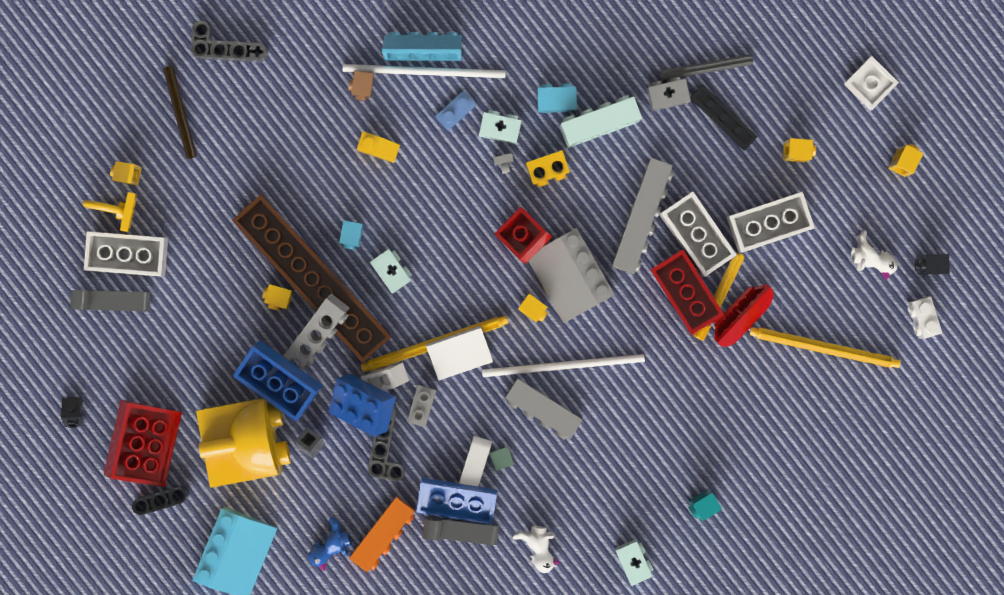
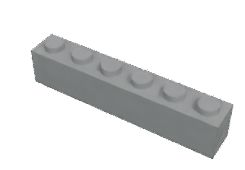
M653 158L649 159L611 267L632 275L635 271L639 272L642 261L639 259L641 253L645 254L648 243L646 239L648 235L651 236L655 225L652 222L654 217L658 218L661 207L658 205L660 200H664L668 189L665 186L667 181L671 182L674 171L671 170L673 165Z

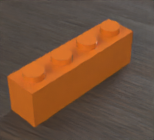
M396 496L349 559L366 572L370 569L374 571L380 563L378 558L381 554L386 555L392 547L390 545L393 539L397 540L404 532L401 529L404 524L409 525L414 519L415 515L413 513L415 509Z

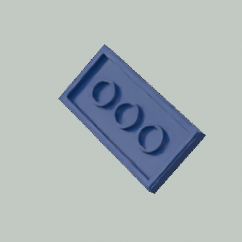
M421 478L416 513L492 525L498 490Z

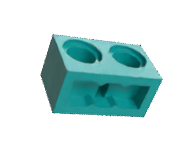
M708 489L688 501L691 505L688 509L692 515L702 521L722 510L715 496Z

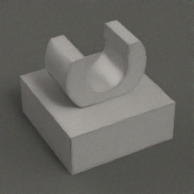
M512 153L493 157L494 166L500 165L502 174L510 173L508 163L514 161Z

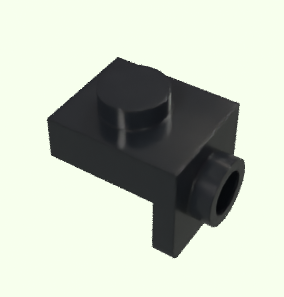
M81 397L62 398L61 420L65 427L77 428L78 426H84L82 418L83 400Z

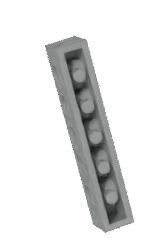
M333 294L329 295L283 357L293 364V359L298 360L300 366L297 367L301 370H304L306 366L309 368L316 360L314 355L317 352L320 354L327 344L324 343L326 339H331L338 331L335 328L338 323L342 325L349 315L346 313L350 308ZM325 315L332 318V323L326 320ZM314 330H318L321 333V337L316 336ZM304 344L308 345L311 351L305 350Z

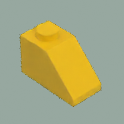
M362 131L357 151L395 163L400 145Z
M116 161L115 165L111 167L110 176L115 182L138 186L142 167Z

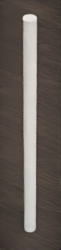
M343 64V72L360 71L367 73L505 78L506 70Z
M644 354L483 369L482 374L483 377L645 362Z

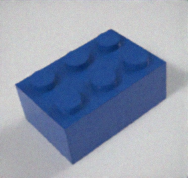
M348 374L336 379L329 413L375 437L388 431L396 397L353 374Z

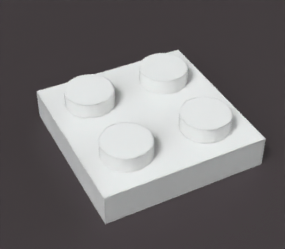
M871 56L844 85L871 111L899 82Z

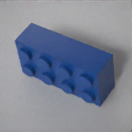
M261 340L252 346L233 377L294 421H297L305 413L323 386Z

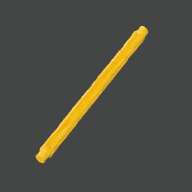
M506 315L499 318L497 316L368 360L366 363L361 364L362 371H373L428 352L426 344L481 326L483 333L501 328L502 325L508 324Z
M751 327L749 335L755 336L758 339L884 367L899 368L901 360L894 359L891 356L780 333L765 328Z

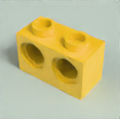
M790 138L784 141L783 161L807 162L812 160V156L815 157L816 145H813V140Z
M913 144L899 147L888 169L904 177L912 175L924 153L920 152V148Z
M563 151L526 163L532 185H537L538 188L548 185V180L554 178L556 181L567 178L566 174L570 173ZM554 162L562 164L563 169L560 172H555L552 169ZM542 168L545 172L544 177H535L534 170Z

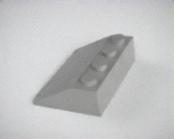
M577 228L542 247L528 261L563 323L615 295Z

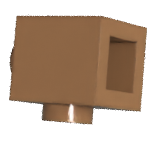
M354 71L353 79L349 80L348 90L351 91L352 96H355L356 100L366 101L367 98L372 97L374 74Z

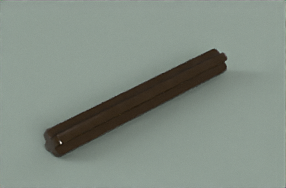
M167 66L163 68L184 152L187 159H193L197 157L175 70L173 66Z

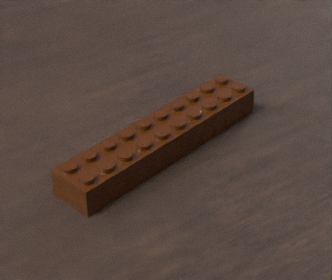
M260 194L232 220L315 312L331 294L350 308L346 313L349 316L342 325L338 323L335 327L338 330L336 335L362 363L367 361L392 338L390 333L263 195ZM325 315L326 320L332 323V318Z

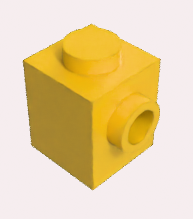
M269 284L268 288L265 287L262 298L265 299L264 303L268 304L270 309L279 311V308L288 309L293 291Z
M531 294L527 295L518 308L519 311L536 323L538 320L542 322L548 314L545 311L548 307Z

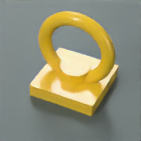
M128 192L126 203L119 202V206L92 200H84L82 205L86 208L117 214L116 219L122 220L120 230L130 232L137 194Z

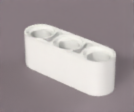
M477 436L473 437L459 484L479 486L492 441Z

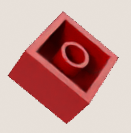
M522 207L494 233L524 264L552 238Z

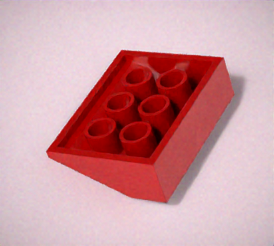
M120 399L104 475L110 479L165 487L182 412Z

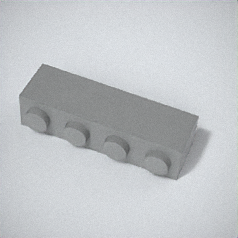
M518 378L505 396L508 400V405L515 409L520 407L524 410V415L530 419L536 417L540 420L539 424L548 430L550 427L555 429V434L564 440L566 437L571 439L582 422L580 417Z

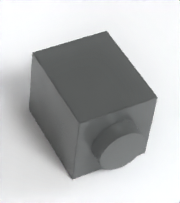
M308 427L295 440L298 449L312 459L325 445L322 437Z

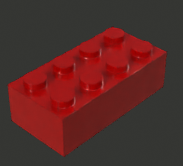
M684 250L679 251L651 269L652 274L692 337L725 317Z

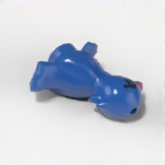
M334 517L329 518L332 530L326 538L325 544L321 545L320 541L317 544L314 543L308 555L309 562L324 571L329 557L340 552L347 556L349 552L347 547L351 546L349 532H342L340 521Z

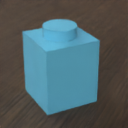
M343 220L339 241L340 244H344L343 248L354 250L355 247H360L363 224Z

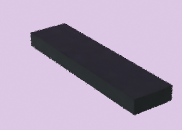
M703 84L690 97L691 101L743 151L758 137Z

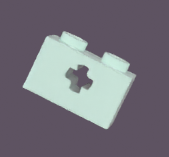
M488 110V113L484 112L479 137L516 145L522 120H518V116L507 114V117L499 116L500 112ZM499 122H503V126H505L506 129L498 131V127H496L495 125H499Z
M388 249L370 263L393 294L412 281L409 278L412 274L406 266L402 268L398 262L401 258L396 251L391 252ZM390 265L397 267L395 270L397 274L394 276L393 274H388V267Z
M636 539L614 548L631 586L652 577L651 571H653L650 561H645L643 554L646 552L641 542L637 543ZM634 557L637 560L640 559L637 566L630 564V562H633L631 559Z

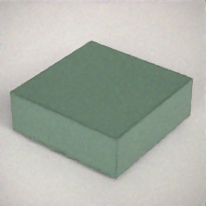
M508 446L490 452L496 471L514 465Z

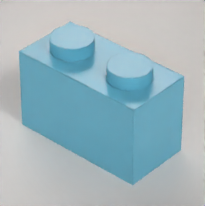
M542 84L541 88L537 89L538 113L577 111L576 87H572V84H560V87H553V84Z

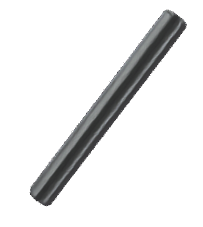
M749 54L660 70L659 78L661 81L675 77L681 78L753 64V58Z

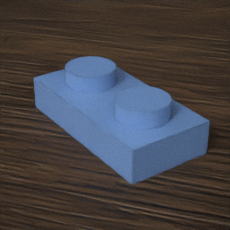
M463 91L438 113L435 118L449 131L476 107V104Z

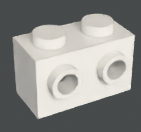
M931 296L908 302V312L910 317L913 318L914 332L919 339L942 334Z

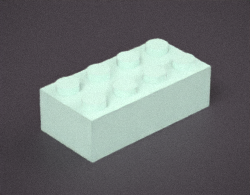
M629 95L619 98L615 104L611 105L610 102L600 105L596 111H593L591 108L581 112L582 114L579 117L575 118L572 115L564 118L563 123L560 125V130L567 148L638 123L642 117L635 97L629 98Z

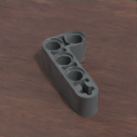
M202 20L195 22L192 27L191 51L199 59L260 63L268 58V50L261 43L212 40V29L208 23ZM206 26V33L199 35V27ZM200 45H205L206 47L203 54H197V48ZM219 46L225 47V52L222 55L216 54V49ZM238 47L244 48V54L241 56L235 55V50ZM250 47V50L252 52H258V49L260 48L263 54H260L259 57H257L255 53H249L248 48Z
M71 290L70 309L150 311V292Z
M395 406L393 407V414L390 419L392 422L389 423L388 427L389 434L386 436L380 434L373 438L368 472L372 477L391 481H399L405 474V468L401 463L388 461L396 418ZM377 445H384L386 452L378 454L375 450ZM379 463L383 468L382 472L375 473L372 470V465ZM399 467L401 475L398 477L393 476L391 469Z
M425 516L422 538L497 545L499 525Z

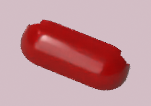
M766 284L756 287L751 286L724 313L725 317L718 320L714 325V339L720 346L728 347L736 343L764 314L773 300L772 288Z

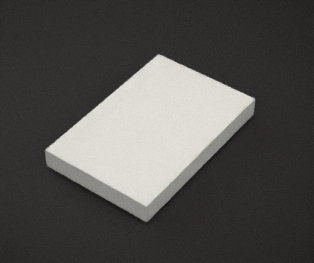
M481 326L426 344L438 380L493 362Z

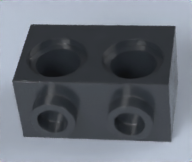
M949 254L918 255L914 262L917 275L950 274Z

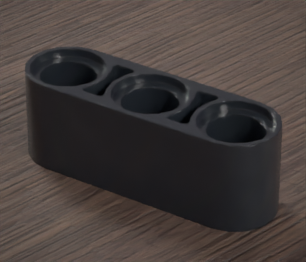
M180 485L141 496L132 503V510L137 515H145L176 506L188 499L189 491L185 486ZM176 490L183 492L184 497L182 500L175 497ZM158 495L164 497V505L157 503L156 498ZM139 501L146 503V510L139 509Z

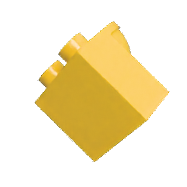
M264 398L196 411L202 441L199 443V452L201 458H205L210 488L280 475L283 472L282 465L291 464L287 441L278 442L277 434L274 430V427L284 425L283 413Z

